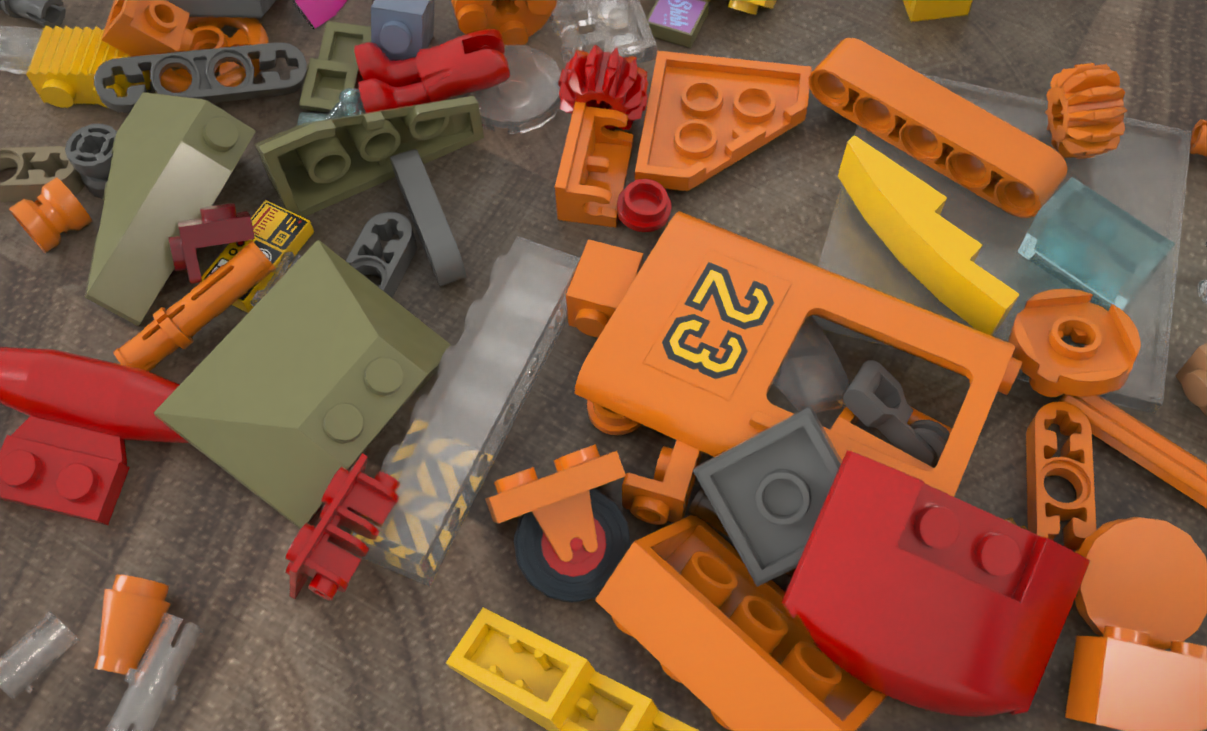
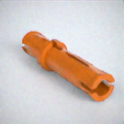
M253 241L249 242L237 255L194 287L181 300L167 310L161 307L152 314L155 320L131 340L117 348L113 352L115 357L122 365L151 371L159 362L179 347L184 350L194 342L192 337L202 327L220 315L246 294L249 289L259 281H262L270 273H273L277 268Z

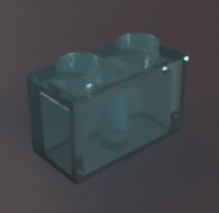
M1071 177L1038 211L1018 253L1070 289L1093 294L1091 303L1099 305L1109 311L1111 304H1114L1124 311L1149 283L1175 246V243Z

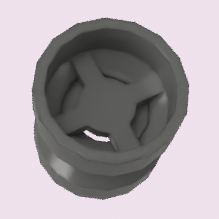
M91 124L80 128L71 135L66 143L65 152L72 166L81 174L82 181L87 189L95 197L103 199L112 162L114 137L117 131L105 124Z

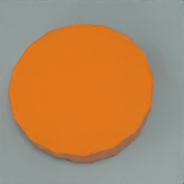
M1131 517L1104 523L1084 540L1078 554L1090 560V563L1074 600L1078 613L1095 634L1103 637L1105 626L1137 630L1150 634L1148 647L1166 650L1171 648V641L1184 642L1199 629L1207 614V560L1205 554L1188 533L1164 520Z

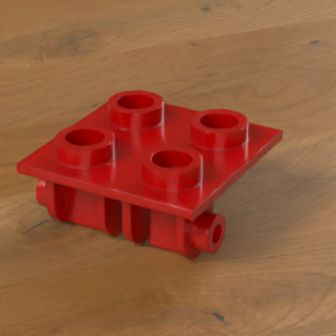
M361 454L351 471L343 467L339 468L321 499L325 506L319 518L321 520L315 528L305 523L293 540L285 556V559L290 561L285 573L290 575L289 596L296 599L309 576L313 579L308 588L324 599L331 601L337 591L345 592L349 586V581L361 563L360 558L349 552L366 557L369 548L356 537L339 529L340 525L365 538L376 540L380 532L374 525L382 528L393 507L400 500L396 492L401 484L394 477L384 472H378L373 479L365 474L368 456Z

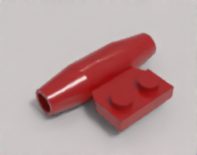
M0 347V404L30 416L14 433L6 435L1 447L0 500L108 526L130 468L127 466L125 440L189 443L154 416L157 408L180 384L144 369L60 350Z

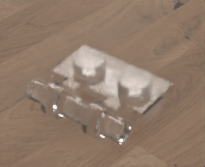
M557 0V5L552 11L549 21L554 34L561 37L562 45L560 52L565 65L573 58L576 50L590 53L595 44L604 52H612L617 47L620 56L623 58L635 56L637 64L656 60L657 44L639 0H579L570 3L568 0ZM591 24L594 32L580 35V26Z

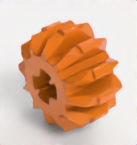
M1077 64L1074 68L1062 69L1061 73L1054 74L1051 80V89L1046 94L1048 100V109L1045 111L1048 116L1047 131L1052 135V146L1055 150L1059 151L1063 158H1093L1095 155H1102L1108 151L1115 150L1120 142V135H1123L1125 131L1124 113L1127 112L1123 101L1125 90L1120 88L1118 73L1112 71L1107 64Z

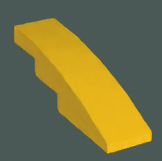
M854 135L847 142L838 178L863 218L897 260L941 303L974 329L992 336L1003 324L1020 294L974 263L983 244L940 216L947 200L946 196Z
M484 607L446 662L451 669L548 731H699L658 710L652 699L595 671L587 659Z

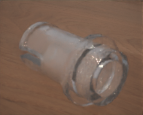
M51 611L47 612L38 624L2 656L0 655V688L12 699L17 697L23 690L30 694L35 689L31 683L73 644L76 645L80 641Z

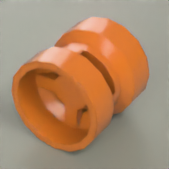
M57 177L42 186L41 195L36 197L37 200L35 202L23 199L9 208L14 218L45 253L60 244V233L63 231L65 233L69 230L79 231L92 222L91 217L82 204Z

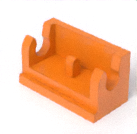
M575 102L555 183L558 220L617 227V200L619 194L625 188L634 145V134L620 130L611 131L604 126L626 127L628 121L626 114L617 110L586 107V103Z

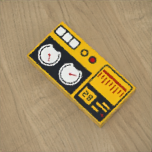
M267 200L251 217L255 239L229 243L201 277L202 281L219 267L237 255L249 242L253 241L277 269L262 281H259L232 304L247 313L258 303L314 233L310 220Z

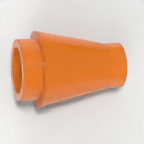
M116 574L112 589H104L99 651L94 669L135 677L138 665L171 603L165 601L169 590L168 585L139 577Z

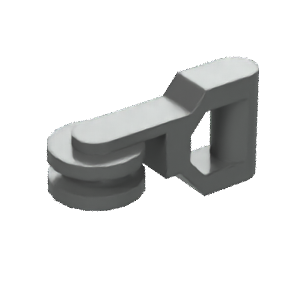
M873 360L864 362L844 394L843 400L845 405L867 427L877 428L896 448L935 468L950 435L948 430L938 422L931 420H918L908 425L907 422L913 409L906 402L901 384L879 362Z

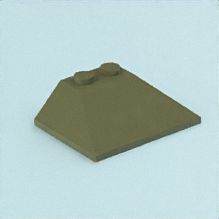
M317 240L157 408L154 416L301 530L304 524H309L325 505V503L321 502V499L339 468L351 469L361 454L367 450L415 392L418 394L453 353L455 347L320 240Z

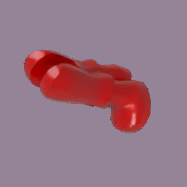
M496 29L474 31L432 48L419 49L416 57L398 61L390 60L376 43L367 42L354 46L357 65L363 81L359 82V91L366 113L444 101L459 95L492 88L510 78L508 60L504 55L503 37Z

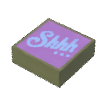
M657 0L645 21V35L691 48L708 16L709 1Z

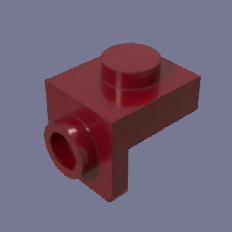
M235 204L215 205L201 208V218L178 221L180 236L168 237L175 271L187 270L190 284L202 282L195 248L255 239L251 216L247 211L236 212Z

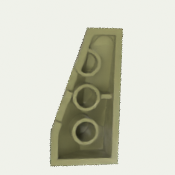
M143 92L114 137L112 162L104 191V205L99 232L96 235L85 298L139 326L174 269L168 237L180 236L178 221L201 218L200 209L213 205L256 130L208 100Z
M474 96L306 122L254 145L268 178L284 208L304 218L394 178L395 174L390 156L416 148L424 165L484 138L479 103Z

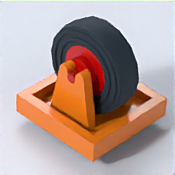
M596 444L553 460L557 472L538 479L535 469L532 467L496 480L494 484L498 494L485 498L493 522L499 524L520 516L514 537L517 564L528 583L548 598L569 603L596 598L631 547L628 522L617 504L599 490L593 489L625 477V471L617 451L600 456Z

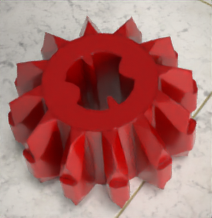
M596 44L590 53L576 50L570 62L566 63L565 69L562 70L558 84L560 87V109L562 111L570 113L572 117L575 102L586 103V107L617 110L628 116L626 127H618L623 130H630L633 121L641 119L642 111H645L648 94H646L648 87L647 71L637 67L635 56L624 58L620 56L617 47L612 52H604ZM613 125L604 126L606 129L611 131H614L616 128V126Z

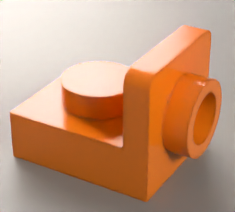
M677 439L674 449L663 446L656 465L654 480L626 473L622 483V506L629 509L636 518L651 524L660 525L665 524L667 521L675 523L683 519L696 481L693 469L701 464L703 452Z

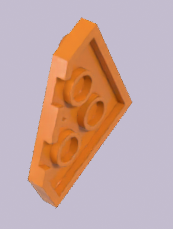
M657 51L635 167V180L650 179L658 182L665 189L689 191L805 121L810 89L808 77L811 74L812 67Z

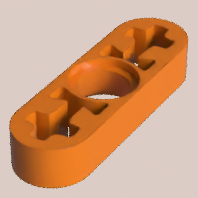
M1051 402L1039 409L1026 431L1028 531L1054 540L1060 531V521L1070 520L1063 528V543L1066 548L1076 550L1075 552L1078 553L1084 540L1096 531L1092 429L1087 416L1076 406L1066 402ZM1051 424L1059 425L1061 434L1070 436L1061 448L1060 457L1052 458L1057 451V435L1055 432L1047 430ZM1060 476L1067 479L1076 490V501L1063 503L1053 499L1045 490L1044 478Z

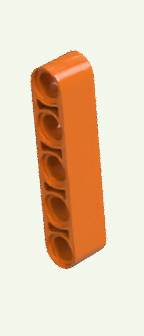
M856 38L841 40L808 77L811 93L823 105L1016 217L1030 218L1037 215L1067 175L1066 161L1052 147Z

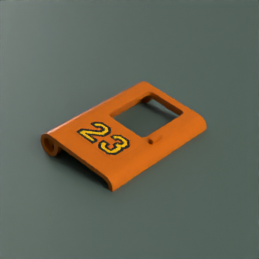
M678 211L670 220L586 357L576 381L574 394L715 457L794 415L770 403L766 395L807 317L816 315L969 379L970 387L939 461L936 467L931 470L920 469L823 427L842 461L847 450L853 451L925 481V484L954 497L996 393L998 391L1008 395L1020 370L1022 361L1012 357L1015 345Z

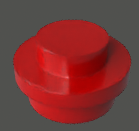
M639 179L631 182L619 194L616 206L617 215L621 222L628 228L638 232H653L662 228L668 222L672 208L665 188L658 182L650 179Z

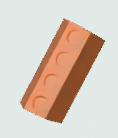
M690 515L634 541L595 599L612 616L613 622L622 632L634 637L660 662L662 669L668 676L677 682L683 683L710 709L714 719L730 731H858L887 698V695L853 677L825 656L813 644L815 641L802 623L799 615L797 614L795 618H792L781 603L786 592L772 580L757 587L738 551L697 516Z

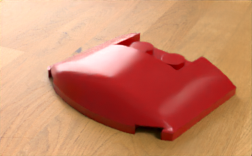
M847 450L781 603L792 618H795L797 614L799 615L802 623L815 641L813 644L825 656L853 677L891 698L915 707L957 716H992L1007 712L1014 715L1028 712L1090 560L1049 538L1038 536L927 485L925 481Z

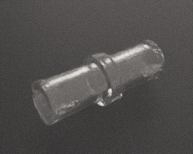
M163 614L162 621L137 670L130 668L123 680L129 683V686L106 731H127L131 723H134L132 731L153 730L167 700L175 701L181 689L175 686L199 636L202 635L203 628L188 622V624L184 625L174 647H171V642L183 619L171 614Z

